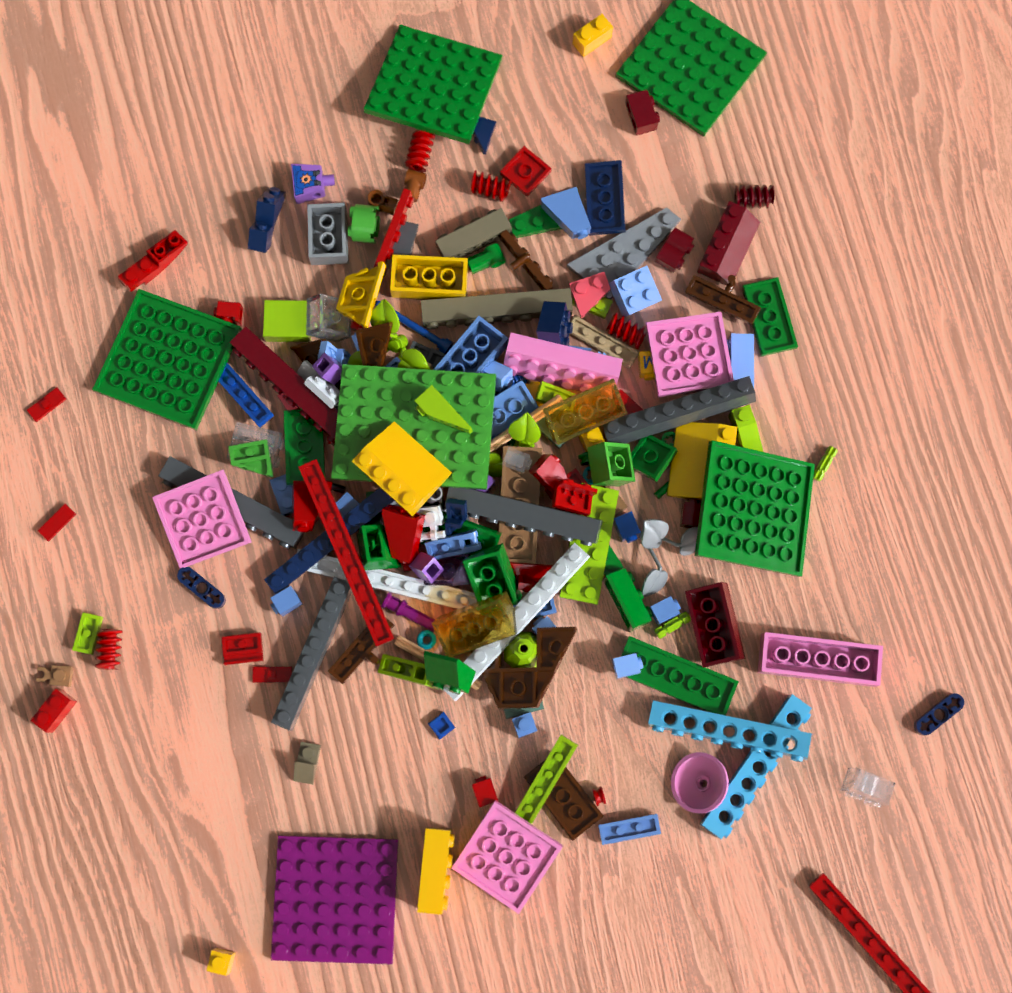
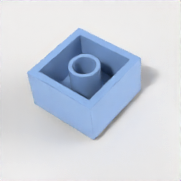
M648 266L609 283L610 290L622 316L626 317L662 301Z

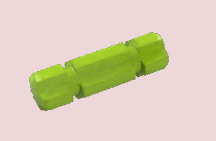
M832 446L827 448L814 471L813 479L816 481L822 480L825 475L824 473L828 470L838 452L836 448Z
M685 611L679 614L680 617L672 618L664 623L663 627L655 628V634L661 639L666 636V633L670 634L682 627L683 623L685 625L691 621L689 614Z

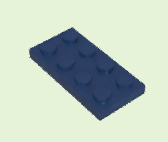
M622 160L585 163L587 217L591 226L589 236L626 233Z

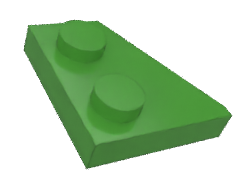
M267 439L228 446L233 467L273 477Z

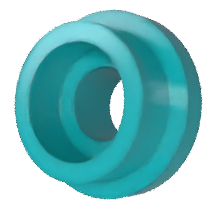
M423 630L417 636V644L425 650L431 649L436 644V636L430 630ZM426 636L430 637V642L427 644L423 642V638Z

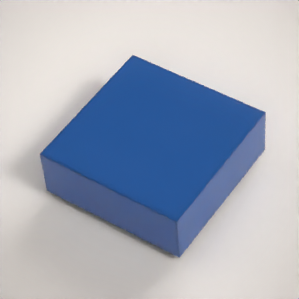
M444 712L428 723L439 739L455 729V726Z

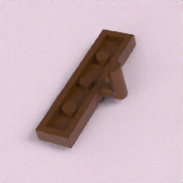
M507 230L500 234V241L516 259L509 264L512 270L522 266L541 290H552V280L548 275L544 276L540 271V265L536 261L533 262L530 259V254L526 248L520 247L516 236L513 233L510 234Z
M694 275L685 290L686 294L750 325H753L761 310V307L731 293L736 284L734 275H729L728 284L725 289Z
M387 619L390 629H392L395 625ZM368 627L363 630L328 670L341 684L346 682L366 658L374 665H378L380 662L379 658L372 653L376 645Z

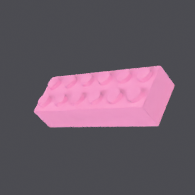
M511 333L503 365L512 368L513 376L520 375L528 380L544 381L565 389H573L582 393L612 399L623 359Z
M764 632L760 638L758 673L877 687L880 686L883 646Z

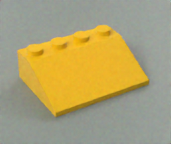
M395 421L368 443L352 460L364 474L412 517L452 474L450 470Z
M697 422L676 427L674 447L678 452L671 461L667 496L694 499L701 502L709 441L713 440L735 445L737 427Z

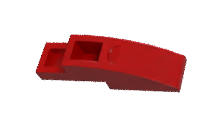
M174 230L146 251L147 255L118 275V280L130 292L143 283L145 285L148 284L174 261L187 246L188 242Z

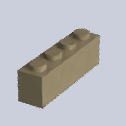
M502 208L498 210L493 209L482 218L477 217L470 224L459 226L448 235L443 234L439 236L438 240L435 241L436 248L441 257L463 258L499 240L500 234L505 230L511 234L512 226Z

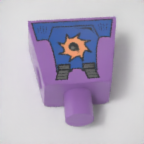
M291 164L294 198L297 204L325 197V186L335 185L334 174L323 175L320 165Z

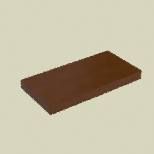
M545 760L524 776L530 786ZM565 767L544 804L573 841L604 815Z

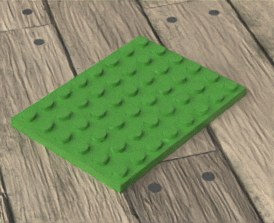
M342 364L331 478L373 482L352 460L368 443L395 421L452 472L440 487L487 490L496 374ZM432 385L470 425L473 432L469 434L431 420L426 415L421 416L415 409L417 405L414 400Z

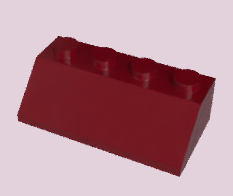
M732 201L728 202L697 273L726 286L729 275L736 277L760 224V221L747 208Z
M719 582L685 591L702 667L746 659L728 583Z

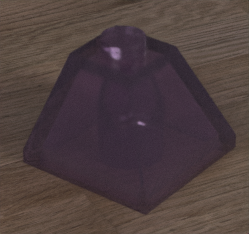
M460 554L438 559L437 561L444 571L432 584L426 581L423 583L425 585L445 586L471 584L463 564V560L471 555Z

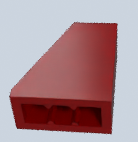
M293 481V531H312L319 518L318 511L305 481ZM327 482V483H328V486H329V488H330V490H331V489H332V482Z
M389 504L382 509V516L391 557L403 564L411 563L418 554L425 515L416 512L412 517L403 508Z

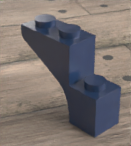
M276 187L267 188L257 200L255 222L249 228L248 249L266 253L271 247L273 230L285 200V191H281Z

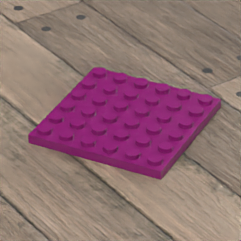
M278 836L271 961L393 964L398 839Z

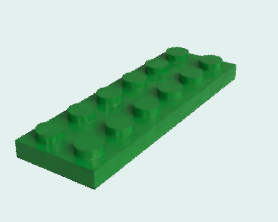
M631 636L628 637L621 656L636 653L637 657H641L643 668L640 669V674L626 678L705 711L726 715L739 681L706 667L703 668L699 664Z

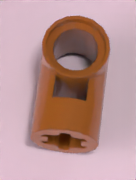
M408 169L404 182L405 189L411 190L414 202H417L420 189H424L427 174Z
M372 190L368 194V205L379 206L381 212L394 215L399 202L398 199L386 196L379 190ZM376 198L381 200L379 203L372 202Z

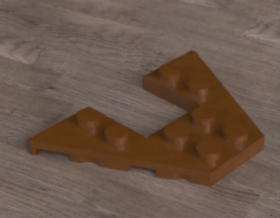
M392 322L356 330L363 365L384 366L393 325ZM326 339L291 346L290 349L296 353L302 363L307 360L313 365L318 360L321 341H326ZM341 379L335 385L339 390Z
M577 627L537 628V667L501 668V654L488 666L482 674L499 709L539 708L577 631ZM466 630L461 633L464 635L471 653H473L493 630Z

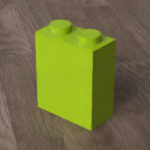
M265 300L263 326L265 341L311 342V336H314V325L311 324L312 318H315V307H312L310 301Z

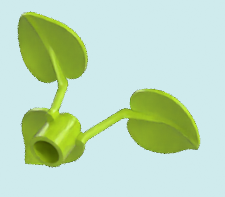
M386 299L381 300L372 311L370 323L371 326L388 322L393 323L390 334L392 338L389 340L387 352L390 350L395 353L400 351L399 359L402 361L399 362L398 368L431 370L425 357L419 350L413 348L406 350L408 339L402 334L397 335L396 333L400 327L399 318L391 304ZM360 351L353 353L347 364L363 365Z
M528 412L513 421L508 429L510 436L515 439L514 447L519 445V447L534 448V443L539 441L541 436L537 423ZM490 453L488 475L491 477L502 476L503 459L497 453Z

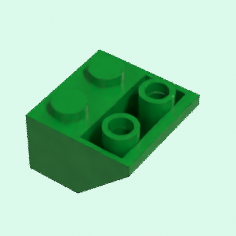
M380 524L361 526L357 539L364 569L401 568V563L391 557L385 526Z

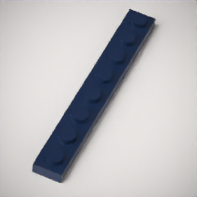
M381 488L377 489L342 517L350 536L382 512L384 507L394 502ZM324 531L264 579L275 594L284 590L334 550L327 532Z

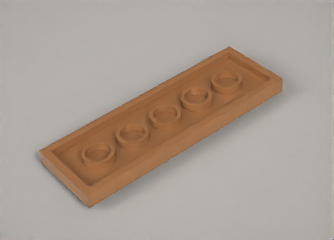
M503 446L501 496L539 505L540 482L529 470L542 456V448ZM499 520V532L502 534L498 544H504L509 561L536 564L538 530L529 532L524 530V526L517 525L516 528L505 526V522Z

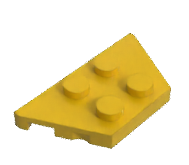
M380 261L375 268L369 270L366 267L358 273L350 274L345 277L336 310L364 328H368L386 268L385 263Z

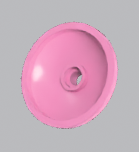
M702 752L689 754L682 758L673 770L671 777L672 793L678 804L687 811L693 813L710 812L723 802L728 791L729 783L726 769L716 757ZM706 780L707 786L703 787V782Z

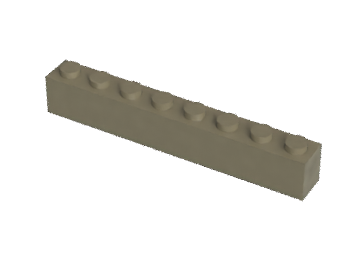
M571 288L421 300L423 327L437 329L438 326H446L447 328H454L462 324L470 326L478 316L490 324L498 321L511 323L513 320L527 322L534 318H540L544 301L566 302L567 310H570V315H572Z

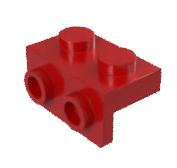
M563 479L554 486L552 507L588 516L591 513L592 498L597 494L598 489L592 488L589 484H577L571 479Z

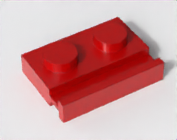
M261 632L221 637L225 666L264 661Z

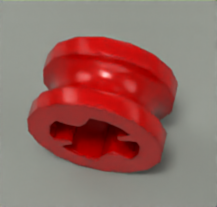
M602 786L597 790L593 788L592 793L596 806H599L600 803L606 804Z

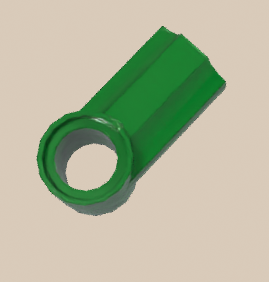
M496 243L486 247L483 252L469 257L468 267L473 275L489 267H499L506 262V259L499 244Z

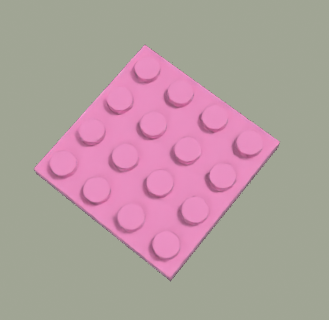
M721 312L646 322L658 397L703 391L734 381Z
M224 470L152 497L180 569L252 542Z
M495 800L452 869L519 914L563 845Z

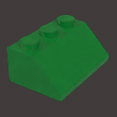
M503 543L485 548L463 560L482 614L511 607L520 602L522 594L518 590V583Z
M626 568L605 576L603 581L629 633L650 623L653 614L648 606H644L642 599H644L643 594L639 588H635L633 584L635 579L631 571L627 572Z

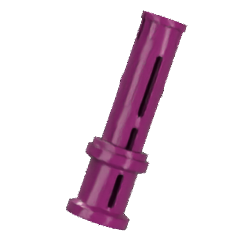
M391 592L387 594L382 603V608L386 607L395 612L396 616L402 615L434 633L439 621L407 605L408 603L405 600L401 601L392 596Z

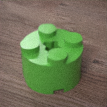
M355 204V206L350 207L352 225L348 226V236L352 238V241L376 244L377 241L374 237H378L380 216H376V211H380L379 206Z

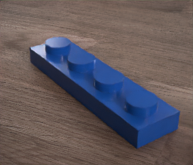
M227 363L219 383L258 427L261 428L274 416L273 413Z

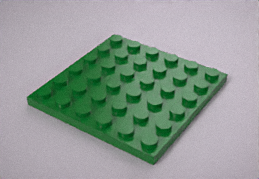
M673 0L617 71L616 77L637 92L648 89L649 95L653 96L656 105L704 137L765 58L767 52L690 0Z
M400 24L364 106V113L469 144L503 55Z
M138 289L92 390L197 431L232 353L233 346L230 344V341L242 328L233 323Z
M709 441L694 556L802 577L815 464L718 441Z

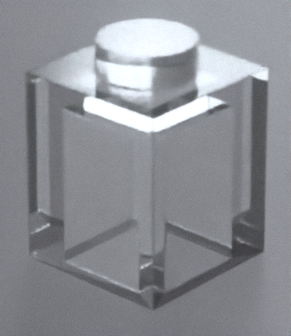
M508 447L502 465L524 473L525 470L529 471L533 460L529 459L530 454Z

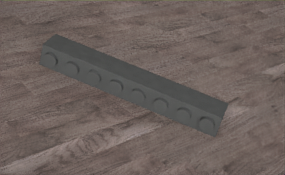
M750 376L604 422L602 426L608 442L626 444L756 402V394Z
M169 456L158 476L163 480L162 483L172 488L173 486H182L207 475ZM231 488L243 521L246 523V528L254 532L256 530L263 532L262 536L271 541L273 538L280 541L279 545L288 550L290 547L296 549L305 532L293 531L291 519Z
M449 487L446 501L448 498L467 500L468 517L479 519V516L487 517L486 521L498 523V520L505 522V526L516 528L517 525L524 526V530L529 532H535L537 529L543 531V535L554 537V534L562 535L561 539L573 542L574 538L581 540L580 544L592 546V543H598L603 522L600 519L475 489Z
M337 577L333 578L271 723L293 731L352 594L351 587L347 581Z

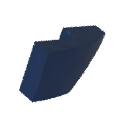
M479 117L473 133L474 142L479 144L482 149L481 152L486 155L496 127V121Z
M447 499L446 536H450L457 528H461L466 521L467 500Z

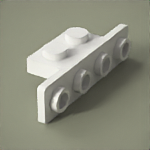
M307 360L303 361L296 373L305 380L304 384L331 409L335 408L338 410L340 390L323 379L314 370L311 363Z

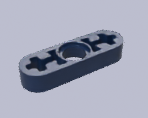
M182 567L178 571V580L210 607L220 609L225 605V595L190 567ZM191 572L190 576L195 579L194 583L188 579L183 580V573ZM202 582L207 585L206 591L198 593L197 585ZM209 593H212L216 597L220 595L219 600L221 602L219 604H212L214 600L207 595H209Z
M954 693L943 698L915 721L914 729L916 733L924 736L934 732L964 707L963 697ZM951 698L958 700V702L956 703L957 707L952 706L949 709H947L943 706V704L945 706L950 705L952 703ZM936 709H941L944 712L942 720L935 718L934 712ZM929 720L934 722L927 725V731L920 729L922 726L921 722L927 723Z

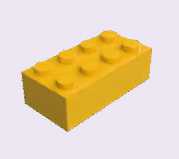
M392 255L391 297L429 300L466 297L468 258Z
M427 827L425 830L418 913L442 915L443 911L448 908L449 896H445V890L450 887L451 875H447V870L452 867L453 855L449 854L450 847L454 846L455 834H451V829Z

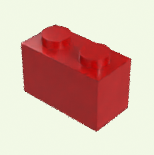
M55 688L30 721L45 733H53L77 701L65 691Z

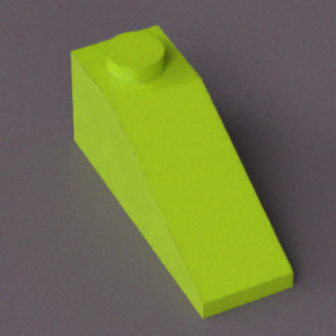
M432 385L414 400L417 405L415 409L421 416L426 415L431 420L469 434L473 432L470 425Z
M750 405L731 410L728 416L731 425L737 427L736 438L739 447L763 452L756 420Z
M383 654L377 673L433 688V684L426 680L425 664Z

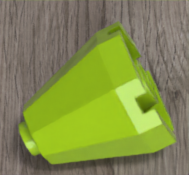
M520 632L504 649V661L512 668L537 667V637L532 632ZM522 646L528 649L527 652H521Z

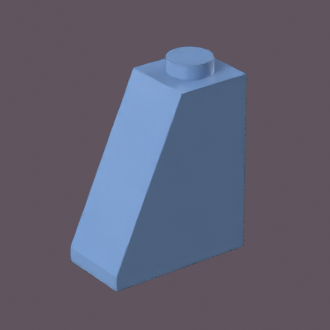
M577 187L541 198V208L572 239H583L590 234L591 226Z

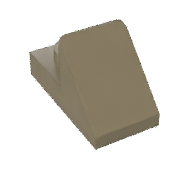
M301 742L298 758L294 763L293 781L314 784L321 745Z

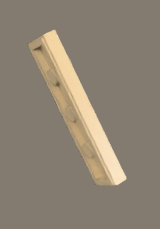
M574 315L571 320L573 331L569 335L601 353L604 352L608 356L623 359L622 365L629 369L631 368L639 354L638 350Z

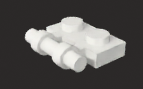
M441 504L421 507L417 513L425 515L423 527H430V532L423 533L422 530L420 542L446 538V531H439L438 527L445 523Z

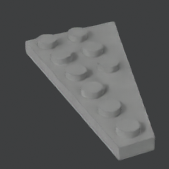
M665 208L626 230V233L617 235L568 263L567 268L581 279L605 272L608 283L615 279L638 270L677 226L681 218L668 208ZM611 290L605 296L610 300L614 297Z

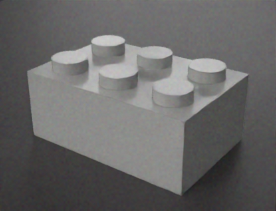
M345 203L307 204L308 253L311 265L349 264L347 209Z

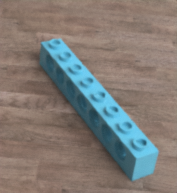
M793 694L788 695L768 725L800 731L798 729L799 726L809 720L811 716L809 712L812 708ZM789 713L795 716L794 724H789L786 720ZM768 735L763 738V742L766 745H772L775 742L772 736ZM785 740L783 742V746L786 749L789 748L787 744L790 740ZM750 751L729 780L728 791L723 802L716 809L707 812L700 825L719 839L727 838L733 829L730 826L735 820L739 821L744 814V811H742L746 804L749 805L755 798L753 793L757 787L760 789L766 782L765 776L768 771L772 772L777 766L778 762L776 760L778 757H768L764 751L762 754ZM755 762H759L762 765V770L759 773L753 770ZM744 778H748L751 782L748 789H744L741 785ZM733 794L739 797V803L736 806H733L730 802V797ZM723 810L728 813V819L725 822L719 820V813Z
M654 700L648 722L653 731L664 732V730L672 731V735L683 737V734L691 735V739L703 741V738L710 739L711 743L722 745L725 742L731 744L730 747L742 749L743 747L751 748L750 751L762 754L763 751L771 752V756L782 758L783 755L790 756L791 760L803 762V759L807 760L812 734ZM673 715L676 720L673 724H667L665 717ZM687 719H693L695 726L693 728H686L684 722ZM712 723L715 729L713 732L708 733L703 729L704 725ZM731 727L735 733L733 736L727 737L723 733L724 729ZM750 731L755 735V738L752 741H747L743 738V734ZM769 735L774 738L775 742L772 745H766L763 742V738ZM785 740H792L795 747L788 750L783 746V742Z

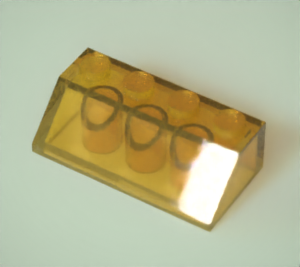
M612 378L544 408L543 414L552 441L559 445L627 414L615 380Z
M507 591L443 614L431 623L448 657H454L517 634L515 609Z

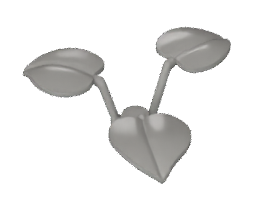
M658 519L643 520V530L639 538L641 539L642 546L649 550L658 567L647 574L641 591L643 597L660 591L668 579V573L662 570V566L652 548H658L663 540L676 547H680L679 553L681 555H690L695 552L698 527L686 530L681 537V543H676L665 538L669 530V526L665 521Z

